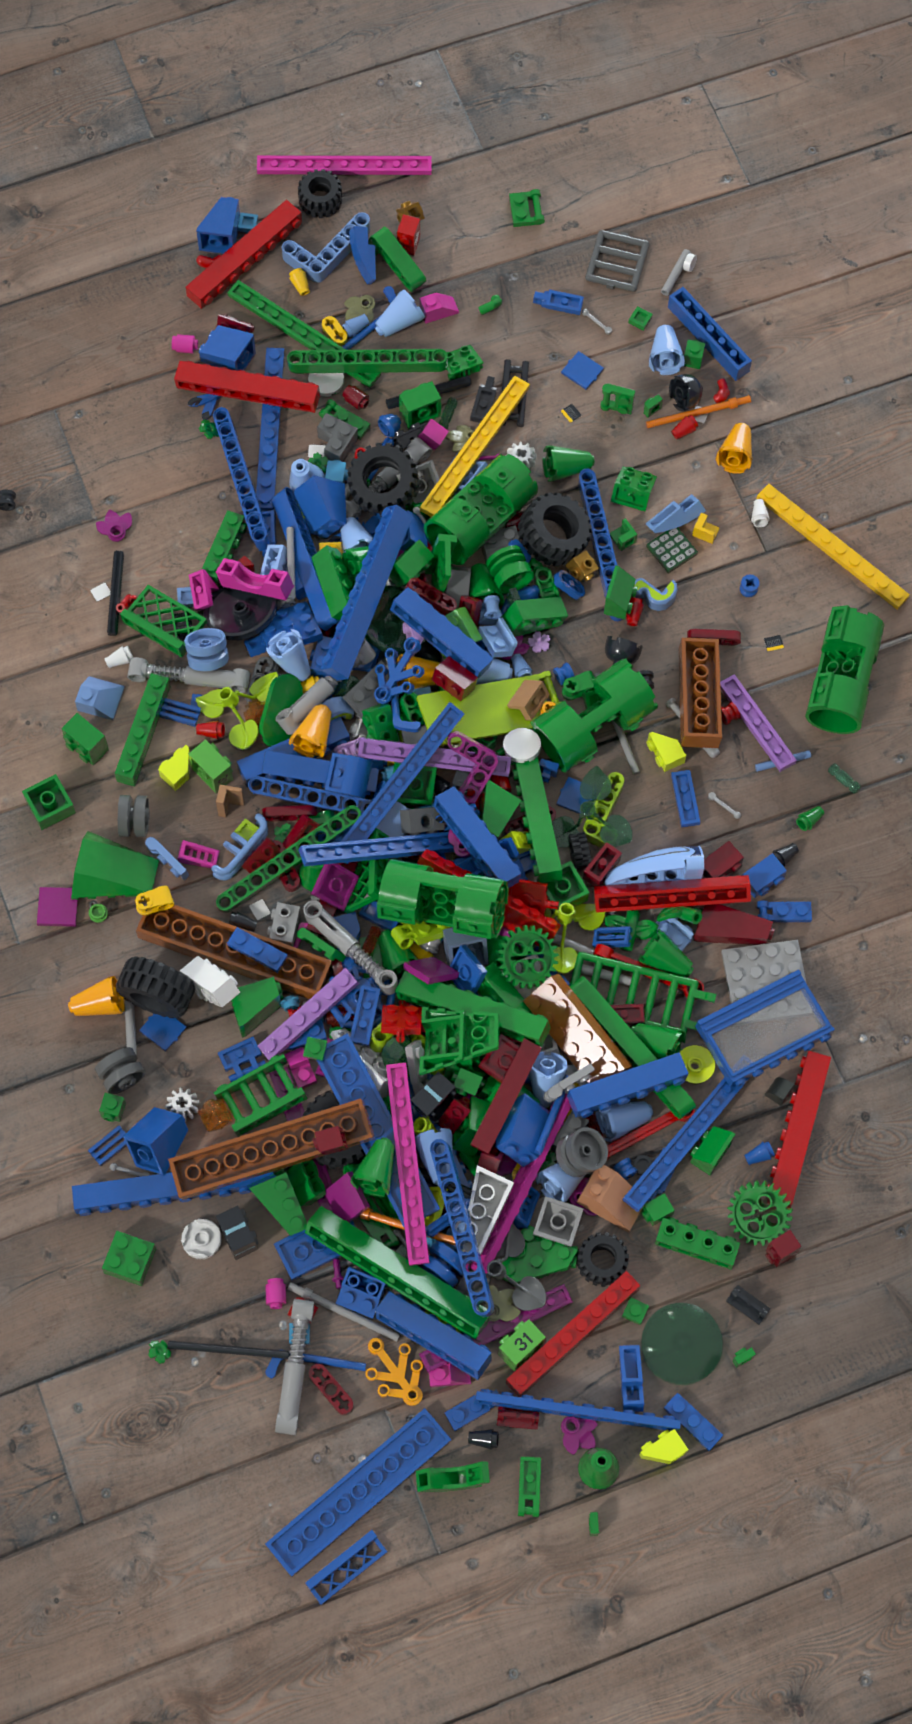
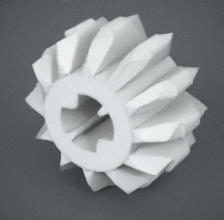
M520 441L518 446L513 443L512 448H508L507 454L518 458L529 470L530 467H534L537 458L536 453H534V447L529 448L528 443L522 445Z
M180 1087L178 1094L173 1090V1097H167L169 1103L166 1104V1109L170 1112L181 1114L185 1118V1122L186 1116L193 1119L192 1112L198 1113L199 1110L196 1106L200 1105L199 1100H195L197 1098L196 1093L191 1094L189 1088L184 1093ZM185 1102V1107L181 1108L180 1103Z

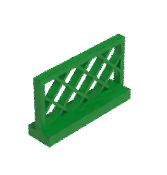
M438 534L431 551L435 556L430 560L432 564L425 570V574H431V586L443 593L451 577V555L457 543V535Z
M150 585L146 586L128 610L124 609L120 613L124 624L181 658L186 654L185 642L179 640L177 634L188 632L189 635L191 631L194 632L202 629L208 622L203 616ZM151 592L155 594L156 599L146 601L145 597ZM168 602L171 608L160 610L159 603ZM157 604V611L147 612L146 606ZM144 606L145 613H134L136 608ZM182 610L185 612V617L175 618L174 616L175 611ZM171 612L172 619L162 621L161 614ZM150 616H159V622L151 623L148 620ZM197 619L200 621L197 626L189 627L188 620ZM186 621L187 628L176 629V623ZM173 624L174 630L166 632L163 630V625Z
M377 828L370 835V839L389 837ZM388 858L366 860L358 863L354 874L359 876L363 868L365 871L360 879H358L344 912L348 914L376 900L378 901L381 880L388 864ZM364 884V885H365L364 888L362 889V891H361L360 894L358 895V894H357L358 891L360 890L361 886ZM355 896H357V899H356L355 902L351 905L352 900L354 899Z

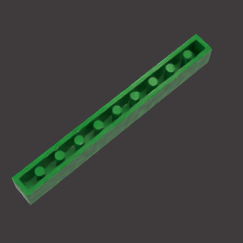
M320 1206L308 1221L305 1234L476 1340L488 1324L490 1316L482 1317L476 1314L473 1310L471 1299L467 1295L460 1293L451 1285L439 1280L418 1265L409 1266V1261L398 1252L391 1250L382 1242L370 1237L366 1232L354 1227L332 1211ZM479 1305L481 1313L487 1311L486 1307Z

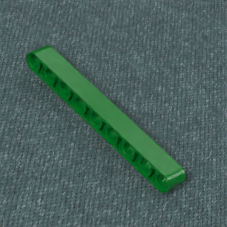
M443 349L295 350L287 355V362L290 372L295 374L443 372L448 367V355Z
M348 806L220 894L216 900L217 907L225 913L237 908L302 863L299 848L302 844L331 843L350 830L361 815L360 809L356 806ZM351 811L358 813V817L354 820H350L347 817ZM335 822L342 824V828L338 831L332 829V824ZM318 833H325L326 839L319 842L316 840V835ZM286 855H293L294 861L287 864L284 862ZM270 866H277L279 870L276 874L271 875L268 873ZM255 877H262L263 881L260 885H253L252 881ZM239 888H246L247 892L244 896H237L236 892ZM224 898H228L231 901L230 905L226 908L221 907V901Z
M584 976L569 986L632 1064L633 1068L658 1060ZM672 1084L661 1092H655L678 1119H682L696 1108L695 1102L681 1085L674 1086Z

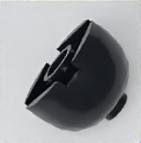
M689 374L674 376L675 378L671 379L669 384L670 398H674L677 403L673 404L674 407L679 411H686L696 407L701 401L703 387L698 379Z
M607 636L605 654L609 660L613 661V665L625 658L630 664H634L639 659L643 646L637 647L638 643L619 637H617V640H612V636Z

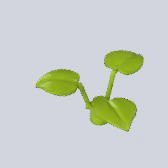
M273 672L257 679L250 687V693L253 696L240 693L238 690L234 692L231 688L224 687L196 697L197 705L208 718L220 717L224 712V707H230L241 724L235 725L231 729L229 740L233 746L242 750L247 749L256 741L259 728L254 720H248L244 723L235 708L239 703L238 696L252 700L257 698L259 702L265 703L270 684L279 675L277 672Z
M563 903L560 905L559 910H555L552 916L549 908L545 910L546 917L554 919L557 916V920L563 925L561 948L557 947L553 950L554 953L559 954V956L554 957V960L559 963L552 966L558 973H568L575 967L577 952L571 947L564 948L567 925L572 922V919L574 922H578L579 926L585 930H595L602 925L606 912L596 913L595 904H580L574 907L570 903Z

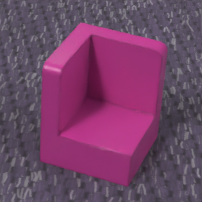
M431 419L418 437L435 450L440 446L449 431Z

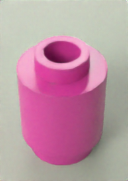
M177 334V336L172 337V350H176L178 353L194 354V351L198 350V340L193 335Z
M268 1279L265 1285L266 1305L270 1306V1309H281L282 1305L286 1304V1284H284V1279Z

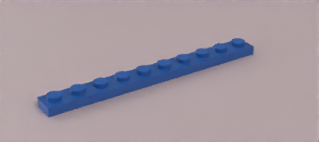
M266 348L264 376H278L283 379L284 348ZM262 404L256 490L261 511L274 510L272 498L275 496L281 413V407Z
M451 702L447 704L340 842L367 840L463 717L464 713Z
M449 832L303 845L300 846L299 853L304 866L417 856L422 855L426 849L436 853L454 852V846L449 842Z
M743 1054L733 1066L732 1071L734 1073L754 1062ZM724 1077L622 1200L636 1212H639L746 1083L738 1087L736 1085L730 1087Z
M489 1389L477 1391L474 1403L658 1430L668 1429L672 1431L675 1429L678 1432L681 1425L680 1420H676V1417L669 1415L660 1418L655 1417L654 1413L645 1412L643 1415L635 1414L633 1410L618 1412L612 1407L597 1409L592 1404L576 1406L571 1401L556 1403L551 1398L535 1400L530 1395L514 1397L513 1393L501 1392V1395L493 1394V1391Z

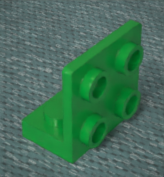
M623 466L615 481L610 502L645 512L657 476L652 475L650 472H641L632 467Z

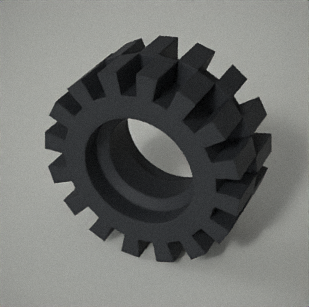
M585 833L569 835L570 854L575 869L587 867L591 863V856Z

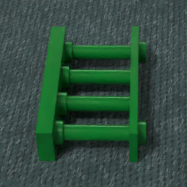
M284 1054L273 1056L266 1064L229 1084L219 1086L217 1091L214 1092L218 1101L224 1098L235 1118V1124L231 1126L238 1137L308 1099L302 1087H294L283 1065L288 1062ZM274 1070L278 1072L288 1091L287 1095L282 1098L277 1097L266 1077L267 1074ZM258 1079L271 1101L264 1108L259 1106L248 1086ZM242 1089L253 1110L252 1114L246 1118L241 1115L231 1096L232 1093Z

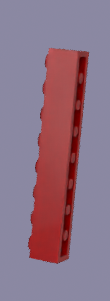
M286 199L186 286L187 297L201 309L211 304L218 294H222L231 283H235L241 274L249 271L256 261H260L269 250L271 251L276 247L278 242L287 238L294 228L297 229L301 225V211Z
M179 361L174 377L178 389L312 413L316 412L321 395L319 385L312 382L303 383L295 379H281L278 376H264L261 373H247L244 370H230L226 367L219 368L209 364H197L192 361Z
M428 849L423 852L417 864L431 866L433 872L458 877H464L467 873L472 874L470 871L456 866L454 862L440 857L435 851ZM508 895V904H505L503 927L515 933V927H520L522 930V926L527 925L529 930L530 926H535V931L538 928H542L541 934L549 933L547 940L555 938L561 924L557 923L555 919L541 914L539 910L523 904L520 899Z
M749 875L594 886L596 913L751 902Z
M809 1050L806 1056H802L799 1067L803 1069L801 1074H797L795 1085L798 1088L796 1092L792 1093L790 1103L793 1106L792 1110H788L785 1122H788L787 1129L782 1130L780 1140L783 1141L782 1147L777 1148L775 1159H778L777 1166H773L770 1177L773 1178L774 1190L781 1187L779 1194L786 1193L787 1196L784 1200L791 1201L787 1208H791L831 1061L830 1056Z
M627 1271L624 1272L506 1379V1384L518 1397L528 1392L625 1304L630 1297L636 1294L640 1288L639 1283Z

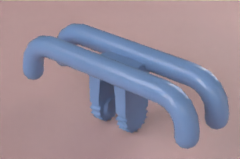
M255 815L256 825L259 829L249 841H246L235 832L230 835L234 841L243 847L241 850L230 842L225 841L223 843V846L233 853L235 857L224 868L217 865L212 866L213 876L216 879L226 881L235 876L244 862L266 839L268 827L263 815Z

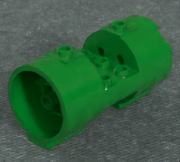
M499 454L424 524V533L432 548L438 534L457 535V543L451 555V563L455 565L464 564L537 495L538 485L530 477L531 471L513 455L507 454L503 456Z
M848 605L832 607L821 647L822 654L818 671L813 681L805 714L807 721L821 730L837 734H851L861 729L869 696L867 687L872 666L877 661L884 631L883 621L873 613L868 612L867 615L859 613L857 608H850Z
M626 658L621 659L591 680L599 700L583 712L577 714L565 701H560L530 722L533 731L540 738L542 749L552 762L559 764V769L562 772L566 773L580 762L585 761L587 763L595 757L594 754L598 750L591 732L594 733L602 728V723L614 720L624 731L629 729L633 731L640 726L639 722L658 709V704L653 701L656 697L651 687L639 671L636 672L631 669L633 666Z
M392 859L388 862L381 880L377 915L378 918L412 925L428 922L453 927L454 933L486 939L497 938L505 919V904H508V882L502 879L469 873L465 874L464 877L433 872L431 866Z

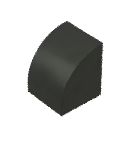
M777 1077L766 1091L765 1096L781 1106L794 1084L784 1078Z

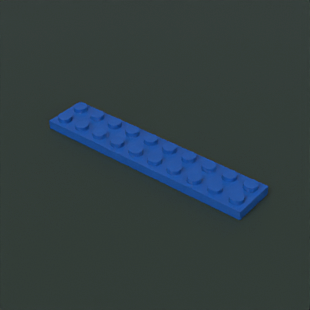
M348 1033L329 1042L326 1047L324 1060H317L340 1105L357 1099L364 1101L375 1140L360 1144L365 1154L368 1153L377 1139H390L395 1146L392 1116ZM395 1148L391 1187L387 1196L405 1229ZM419 1170L424 1218L438 1212L440 1208Z
M424 1408L267 1541L265 1545L288 1574L293 1577L450 1443L451 1438Z

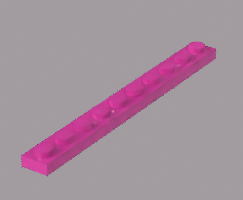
M257 155V174H307L309 171L314 172L315 169H318V171L325 169V172L331 171L332 175H432V156Z
M406 1063L386 1065L408 1261L409 1266L429 1264Z
M568 1093L564 1097L542 1154L525 1167L521 1166L513 1181L514 1186L481 1254L485 1274L488 1272V1264L495 1259L498 1251L501 1249L502 1243L510 1231L511 1225L518 1215L520 1207L527 1197L528 1191L536 1179L537 1173L545 1161L559 1129L563 1126V1121L568 1111L571 1109L567 1098ZM472 1262L470 1268L476 1271L477 1263Z

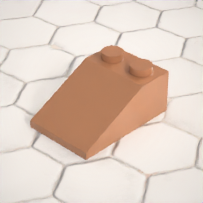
M606 1165L593 1171L576 1202L628 1233L640 1211L636 1212L622 1200L632 1186L619 1173Z

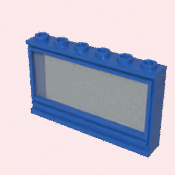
M800 970L698 1020L695 1025L730 1087L743 1085L747 1082V1078L751 1076L756 1078L762 1075L764 1070L769 1067L771 1069L776 1068L781 1064L780 1061L786 1058L787 1060L795 1058L799 1051L804 1049L806 1052L815 1047L814 1044L819 1041L821 1043L828 1041L832 1038L831 1035L835 1030L803 979Z

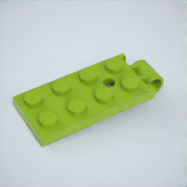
M428 922L416 925L402 923V925L392 929L391 936L401 949H408L414 941L419 946L443 938V930L452 927L433 923L426 924Z

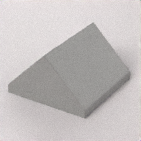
M545 1196L533 1235L572 1247L584 1208Z

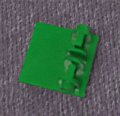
M471 345L446 352L448 355V367L446 370L448 371L447 376L449 380L459 378L461 374L466 376L465 370L467 375H471L483 369L482 364L484 362Z

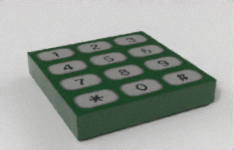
M678 527L664 532L646 545L647 549L668 574L698 554V551Z

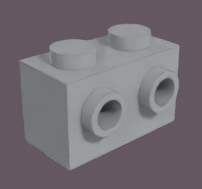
M277 902L276 908L272 909L271 919L273 924L268 927L267 937L293 947L301 915L300 906Z

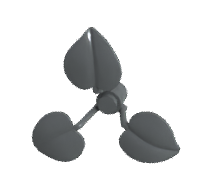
M512 1223L510 1231L496 1255L503 1258L493 1260L487 1266L488 1284L490 1283L491 1277L496 1280L505 1278L517 1287L512 1294L513 1303L516 1307L524 1311L542 1308L546 1304V1292L541 1282L534 1277L526 1276L519 1285L506 1274V1267L502 1264V1262L508 1259V1256L511 1258L518 1257L525 1248V1239L522 1233ZM463 1276L456 1290L470 1298L465 1277ZM482 1282L475 1283L473 1287L474 1292H480L483 1284Z

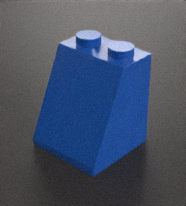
M221 197L196 230L199 251L224 254L236 243L240 218L239 199Z
M218 325L215 330L210 332L207 342L201 345L199 349L200 361L214 367H226L236 371L245 370L256 354L254 335Z
M314 475L294 490L295 497L311 534L317 535L320 538H327L347 524L344 483Z
M525 1093L516 1098L496 1138V1148L522 1167L536 1160L539 1155L534 1151L550 1111Z
M154 1107L123 1138L136 1167L164 1175L170 1167L168 1159L175 1157L188 1132L185 1118L181 1114Z

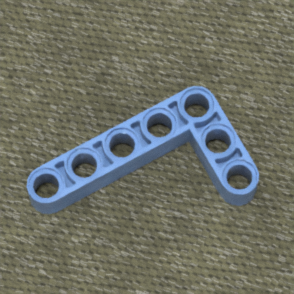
M364 212L356 214L317 256H314L292 240L285 241L282 244V258L294 269L302 268L306 272L307 278L315 283L322 282L352 251L349 231L354 226L368 227L369 233L370 217Z

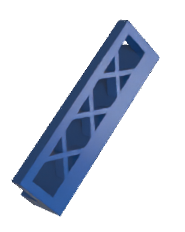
M371 1530L305 1582V1584L322 1605L384 1556L387 1550L378 1540L373 1530ZM375 1542L381 1552L376 1556H367V1547ZM364 1550V1555H359ZM354 1557L363 1558L362 1567L358 1570L349 1569L350 1561ZM338 1570L347 1571L346 1580L342 1583L333 1582L334 1573ZM349 1572H355L350 1577H348ZM321 1583L330 1584L329 1593L321 1598L315 1588ZM332 1585H338L332 1590Z

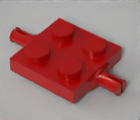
M520 879L519 883L508 888L509 896L520 899L523 904L539 910L543 915H545L547 908L557 910L559 908V902L548 900V884Z
M400 1000L398 1006H382L381 1033L397 1035L396 1040L399 1043L400 1038L401 1043L404 1042L405 1035H421L422 1007L406 1006L407 1002L403 1000V1004L402 1000Z

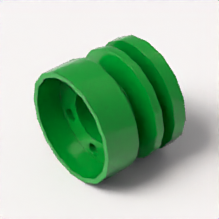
M517 545L504 547L487 559L486 566L491 576L494 577V582L499 592L502 594L516 592L527 586L534 578V573L529 563L526 562L521 548Z

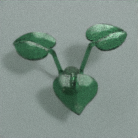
M598 766L592 768L581 782L580 794L582 798L589 801L581 804V814H579L577 824L575 825L574 820L568 816L558 817L552 823L557 847H569L568 836L580 833L576 828L580 826L583 818L588 820L597 818L605 825L600 830V837L604 843L607 842L613 847H617L632 841L633 832L630 824L624 817L611 815L608 821L605 822L597 814V808L593 803H595L596 799H606L612 790L609 778Z

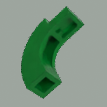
M478 1462L452 1468H426L416 1471L417 1492H447L482 1487L483 1484L490 1483L488 1462Z

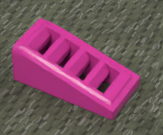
M183 840L179 848L177 861L184 864L212 868L213 865L217 864L220 850ZM186 850H189L188 856L185 855ZM193 851L197 852L195 858L192 857ZM201 853H205L203 860L200 859ZM209 854H212L211 862L207 861Z

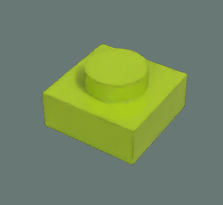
M245 818L234 832L246 841H249L259 827Z

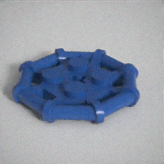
M351 963V966L347 969L360 984L330 1009V1012L343 1029H352L353 1021H350L352 1016H355L358 1002L357 994L360 993L361 985L379 988L372 977L365 979L359 976L358 973H370H366V970H363L362 966L356 963ZM386 980L383 984L390 985L391 982ZM380 992V997H379L378 1006H377V1010H378L379 1012H381V1013H382V1005H380V1004H381V997H382V995H386V994H384V993H382V992ZM396 992L387 996L386 1006L394 1005ZM342 1004L348 1013L345 1017L337 1006ZM382 1014L375 1018L373 1029L381 1023Z

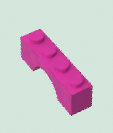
M226 558L222 560L216 571L223 587L287 600L294 587L288 572L271 569L268 575H260L248 570L241 562Z

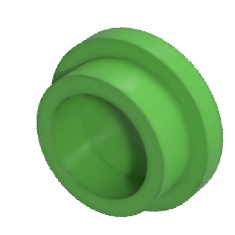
M94 904L89 909V917L93 922H103L108 917V910L103 904Z

